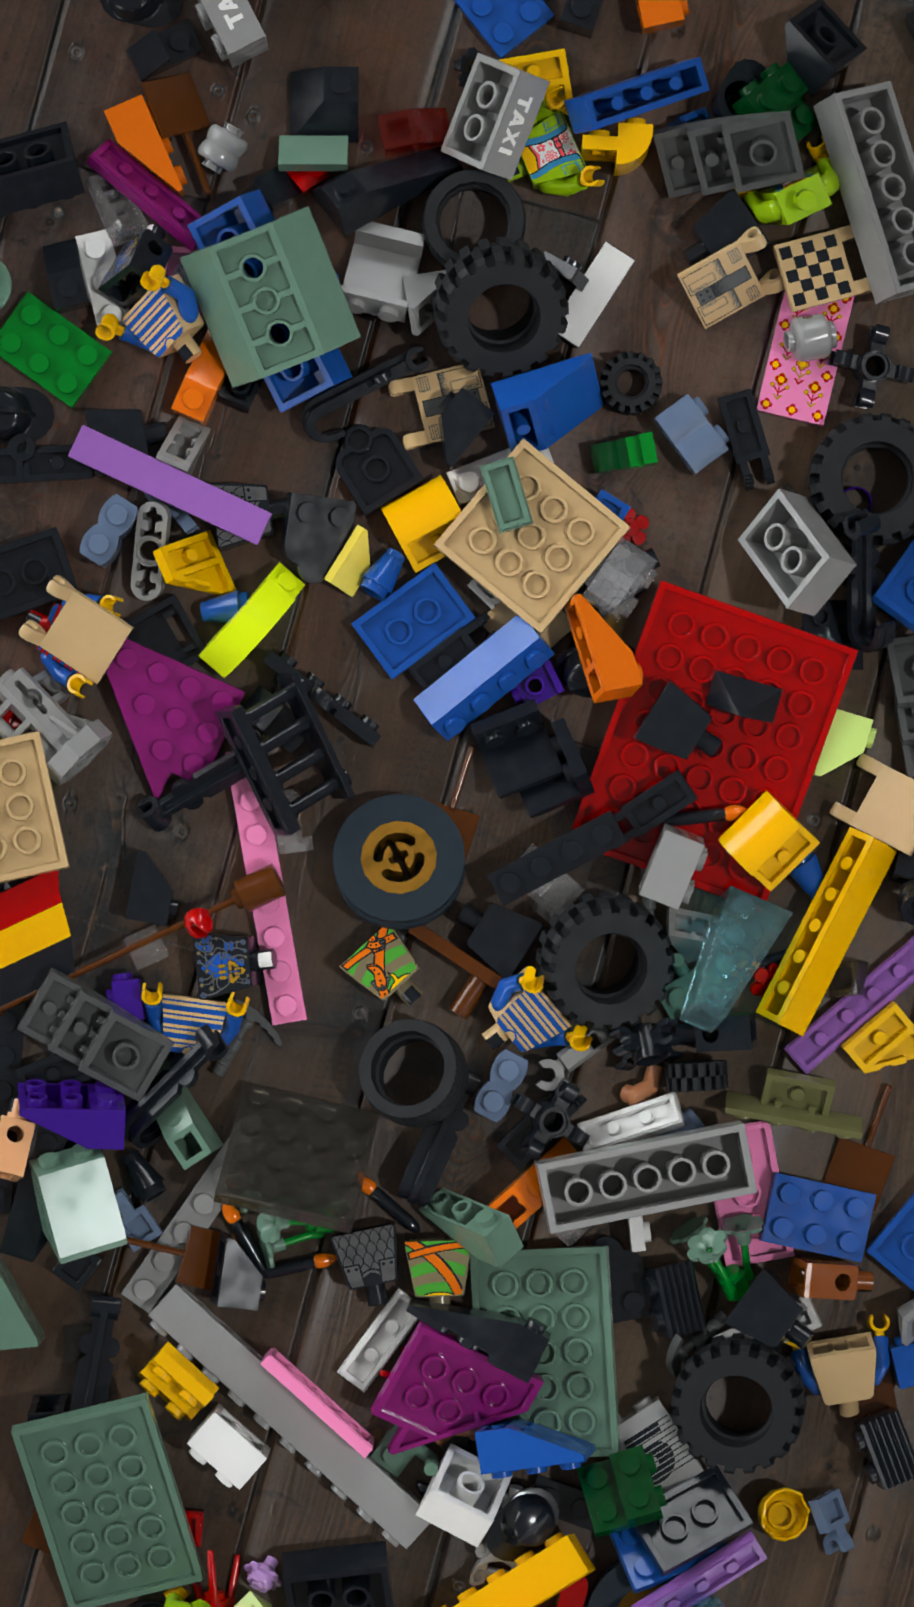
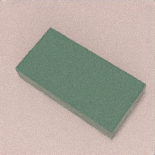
M279 135L278 169L279 171H348V136Z
M514 457L480 466L499 533L503 534L533 525Z

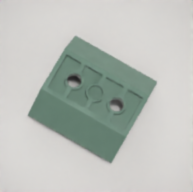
M309 206L217 244L209 245L180 257L232 388L288 369L361 337ZM248 258H257L262 262L263 272L259 277H251L245 272L244 263ZM281 323L289 328L290 336L286 342L279 343L272 338L271 328L273 325Z

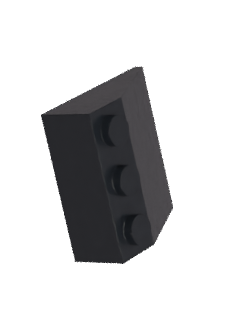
M386 1541L282 1552L283 1583L287 1607H394Z

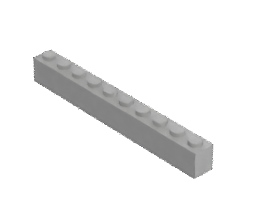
M176 1283L148 1315L153 1319L150 1325L160 1335L166 1337L169 1334L178 1342L176 1349L188 1360L191 1361L195 1357L204 1366L201 1371L212 1382L217 1384L221 1381L230 1389L227 1393L228 1396L240 1407H243L245 1404L248 1405L255 1412L253 1418L267 1431L272 1427L280 1434L279 1442L292 1454L296 1451L302 1454L307 1459L304 1463L306 1467L318 1477L324 1474L333 1483L330 1488L341 1499L346 1500L349 1497L359 1506L356 1511L364 1520L370 1524L376 1521L384 1529L381 1534L393 1546L398 1547L401 1544L407 1549L430 1524L416 1516L421 1503L417 1496L387 1469L373 1460L370 1454L366 1458L361 1456L261 1365L263 1357L183 1284Z

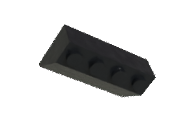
M66 121L0 139V218L10 213L28 208L35 209L43 204L61 199L68 200L76 195L85 193Z

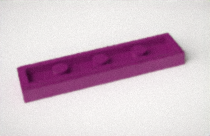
M110 138L89 156L86 162L87 165L191 252L197 247L187 225L203 217Z

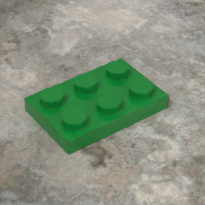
M30 292L26 293L0 329V357L72 409L113 354L108 348Z

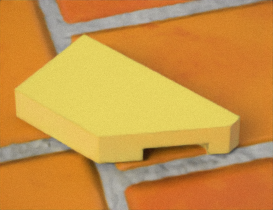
M359 525L356 526L324 578L351 597L354 596L363 582L361 577L371 567L368 530Z

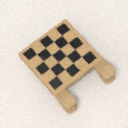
M851 225L777 244L772 247L792 313L853 296L872 293L867 277L853 281L842 244L855 240Z

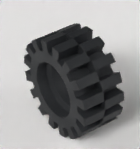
M627 351V353H619L613 359H610L603 368L600 377L601 395L606 405H609L616 413L620 412L626 416H629V414L640 415L642 412L651 409L660 396L663 384L660 368L655 365V361L651 357L644 356L645 354L642 352L633 353V351ZM633 370L642 375L644 389L639 395L629 397L620 392L617 381L623 372Z
M727 1060L665 1063L666 1092H699L729 1088Z

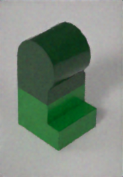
M652 432L617 439V441L599 443L589 447L594 474L656 466L658 463Z

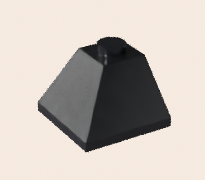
M823 0L815 1L785 24L787 62L791 64L809 90L806 92L811 97L827 86L867 49Z
M324 66L291 72L290 135L348 136L349 143H359V67Z

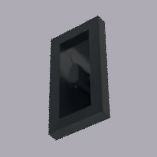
M715 670L706 704L741 717L773 723L783 689Z

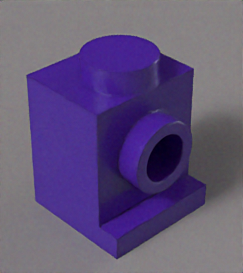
M547 660L514 689L510 690L516 705L535 699L538 705L564 692V688L550 660ZM537 679L541 682L542 688L539 692H531L529 690L528 683L531 680Z
M132 972L113 974L112 989L106 990L107 999L141 1020L147 1019L145 1003L141 997L142 979H133Z

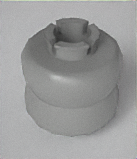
M226 121L223 127L217 124L211 125L206 139L198 147V154L205 158L201 164L220 175L223 169L233 172L237 168L239 157L245 153L248 147V143L241 139L244 132Z

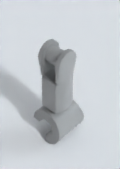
M603 1025L601 1031L587 1030L584 1037L594 1033L601 1044L594 1049L590 1045L586 1051H576L569 1045L556 1053L557 1060L542 1059L537 1063L541 1068L552 1070L553 1078L549 1082L538 1080L533 1085L543 1091L555 1090L564 1078L565 1070L571 1073L616 1038L610 1037V1031L605 1025Z

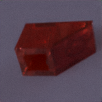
M414 108L378 116V125L385 157L442 145L449 129L446 108Z

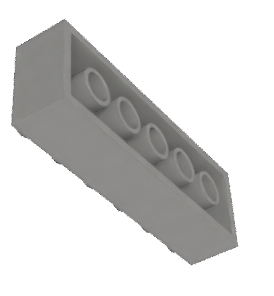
M887 81L832 94L813 107L832 168L839 179V190L875 304L914 295V153L892 83Z
M740 1120L534 1161L547 1229L551 1234L758 1193L745 1124Z

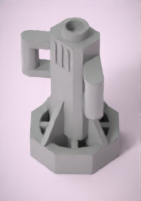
M23 667L16 672L11 668L0 677V700L3 702L0 706V736L5 739L25 734L28 729L31 732L40 731L50 778L60 786L70 781L89 765L109 743L113 733L99 719L89 721L68 714L59 704L63 703L71 694L62 684L52 678L47 669L32 677ZM41 684L53 695L52 697L41 687ZM9 710L22 721L16 730L2 718Z

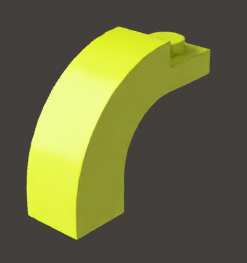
M279 562L246 603L213 636L198 656L223 678L228 676L274 627L296 600V596L305 584Z

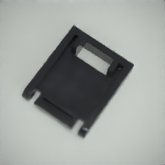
M175 594L126 622L134 627L127 637L128 639L188 666H192L202 660L198 655L206 646ZM177 614L194 640V643L185 648H182L166 621Z

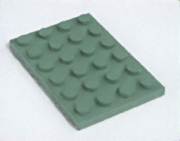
M608 1245L523 1248L501 1268L479 1260L470 1253L473 1309L517 1316L525 1320L532 1317L547 1326L546 1331L551 1333L550 1340L534 1371L535 1374L542 1376L544 1381L542 1387L527 1412L502 1420L523 1418L594 1443L596 1451L589 1457L609 1456V1454L620 1452Z
M148 1392L12 1425L11 1434L68 1607H97L204 1581V1569Z

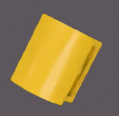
M628 118L625 119V123L618 122L616 136H610V131L607 130L590 131L589 135L582 136L581 156L584 161L614 162V176L628 174L637 169L645 160L653 136V124H646V119Z
M441 475L381 507L387 522L415 573L446 557L434 547V544L462 511Z
M767 790L718 839L729 854L770 892L820 844L818 839Z
M169 1342L137 1374L142 1379L139 1385L152 1397L155 1398L158 1394L168 1403L165 1409L179 1421L183 1417L187 1421L192 1420L212 1400L214 1394L219 1389L214 1382Z

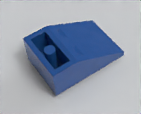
M591 352L491 383L502 428L511 452L523 438L538 451L545 450L604 406Z
M523 1418L496 1421L482 1426L475 1432L481 1475L491 1473L492 1479L513 1476L512 1472L526 1469V1474H538L546 1472L547 1467L553 1465H560L561 1470L579 1468L581 1463L587 1462V1458L596 1451L594 1443Z

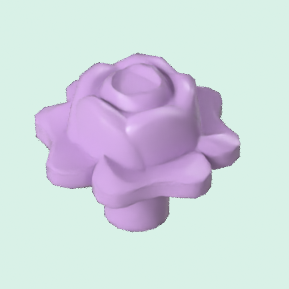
M267 1556L263 1563L251 1561L250 1564H245L244 1569L248 1572L247 1581L249 1585L262 1593H266L269 1590L274 1591L277 1587H281L282 1582L275 1571L279 1564L278 1560L272 1556Z

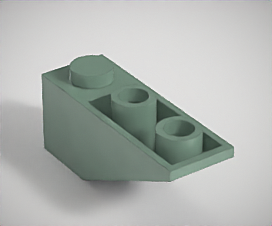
M168 1058L164 1060L156 1076L162 1070L170 1069V1060ZM184 1086L181 1095L157 1118L166 1143L184 1171L224 1145L188 1088Z
M442 1188L434 1193L427 1205L419 1208L424 1216L473 1256L495 1267L501 1268L524 1247L510 1215L446 1188Z

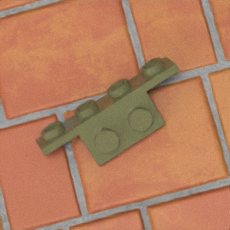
M767 1067L761 1097L726 1091L725 1113L731 1114L738 1119H758L766 1121L770 1125H789L799 1127L801 1130L811 1133L820 1131L834 1134L841 1139H861L863 1134L862 1117L830 1111L836 1088V1080Z

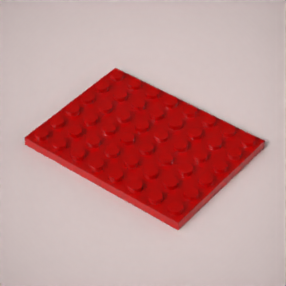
M661 580L634 653L636 663L640 664L643 671V685L632 697L618 699L590 776L595 793L582 798L571 830L609 810L613 814L621 810L620 807L677 769L680 770L698 799L678 812L712 808L724 809L730 805H740L748 809L767 790L797 819L858 650ZM715 670L783 689L773 723L741 717L706 704ZM669 679L674 681L712 715V720L706 730L723 740L712 758L694 747L686 760L634 738V734ZM627 817L618 822L623 833L633 828ZM737 820L676 826L703 837L704 847L708 848V856L701 872L695 870L691 878L694 880L696 888L761 911L764 910L770 891L753 875L751 876L718 841ZM664 821L640 837L637 835L624 845L616 849L613 848L603 855L646 869L663 828Z

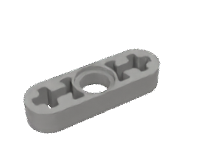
M157 499L143 504L137 513L131 590L138 599L143 601L156 598L163 592L165 587V580L156 559H148L142 552V546L146 541H154L158 544L159 548L169 544L171 510L165 502ZM154 507L157 508V514L162 515V520L155 523L154 532L161 531V536L158 534L144 535V530L149 531L152 529V519L147 517L146 513L152 511ZM141 564L147 567L158 566V570L153 569L150 572V582L156 583V587L149 590V593L146 592L145 586L140 585V581L147 577L148 568L141 569Z

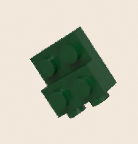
M775 62L760 73L763 80L758 84L754 79L739 91L742 97L732 105L737 115L790 111L797 142L819 125L815 112L802 96L809 89L789 62H786L781 67Z
M643 1445L609 1454L610 1459L577 1468L596 1538L664 1518L661 1507L667 1505L662 1485H654L651 1474L658 1471L652 1452L645 1454Z

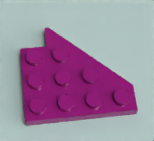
M128 638L106 671L155 798H160L170 773L191 781L192 775L214 762L225 738V732L215 712L225 706L240 705L245 694L244 690Z
M419 1321L371 1406V1413L399 1426L387 1446L388 1452L394 1455L527 1412L544 1383L543 1378L533 1373L529 1383H526L487 1361L489 1357L485 1351L468 1350L460 1345L455 1336L441 1333L428 1324Z

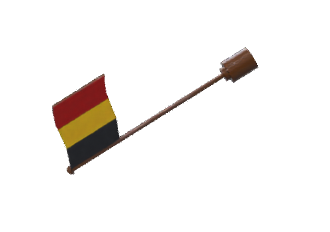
M270 864L235 880V888L231 890L232 898L207 910L212 915L236 903L239 909L245 907L249 913L287 894L273 864ZM59 870L36 875L0 892V1016H3V1011L35 997L51 967L74 979L184 928V920L74 971L72 935L60 894Z

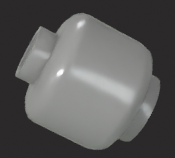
M822 314L793 318L789 325V331H785L783 335L786 351L792 352L794 357L801 362L827 358L831 354L832 348L837 346L835 325Z

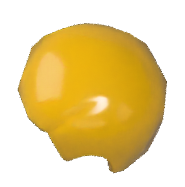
M781 1487L770 1490L761 1498L757 1507V1518L759 1525L769 1538L785 1542L797 1538L807 1527L810 1508L800 1491Z

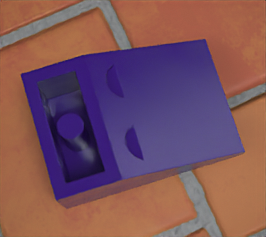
M30 1079L25 1083H18L19 1116L87 1149L124 1150L126 1109L123 1093L100 1081H97L95 1084H81L77 1080L46 1083L44 1080Z

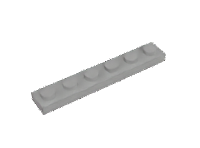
M239 1122L156 1243L184 1250L191 1225L208 1229L221 1211L223 1201L230 1198L268 1141ZM151 1249L121 1294L150 1313L178 1273L182 1257Z

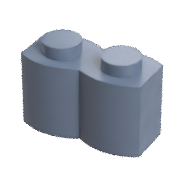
M686 394L655 417L653 421L694 476L729 450L726 446L729 438L718 424L713 427L708 422L705 415L709 411L700 398L696 396L692 399L689 394Z
M118 494L110 497L101 508L98 523L92 526L84 535L79 553L102 568L109 566L120 552L122 539L130 535L135 529L139 508Z
M506 1047L496 1055L490 1068V1079L482 1084L476 1094L474 1102L476 1113L496 1123L506 1115L511 1105L512 1091L522 1083L527 1073L528 1060L526 1057Z

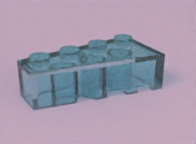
M730 886L716 901L679 1020L712 1033L726 1018L793 912Z

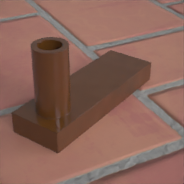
M425 925L409 929L408 932L471 973L469 979L449 1007L450 1010L467 1019L487 987L491 986L496 989L498 982L503 977Z

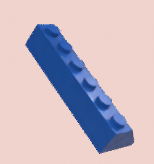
M260 189L238 196L187 226L198 248L202 249L272 222L275 219ZM248 258L244 263V270L251 277H259L263 272V264L257 258ZM281 323L273 325L271 328L272 338L279 343L286 342L290 336L289 328ZM336 348L328 353L267 376L264 380L280 412H284L353 376L339 348Z

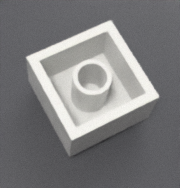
M219 1403L193 1431L187 1442L191 1447L189 1453L202 1465L208 1462L217 1470L215 1476L225 1486L231 1488L234 1485L239 1490L266 1461L271 1449Z
M451 1443L439 1462L437 1473L431 1478L416 1516L478 1547L495 1519L512 1476L492 1479L491 1473L481 1475L479 1458Z

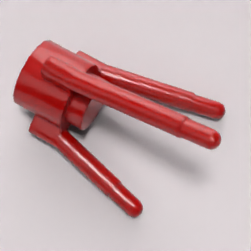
M211 1549L207 1551L209 1591L204 1592L203 1596L200 1582L192 1583L196 1600H205L212 1607L235 1606V1591L241 1560L239 1554L234 1556L227 1596H225L224 1590H217L214 1552Z

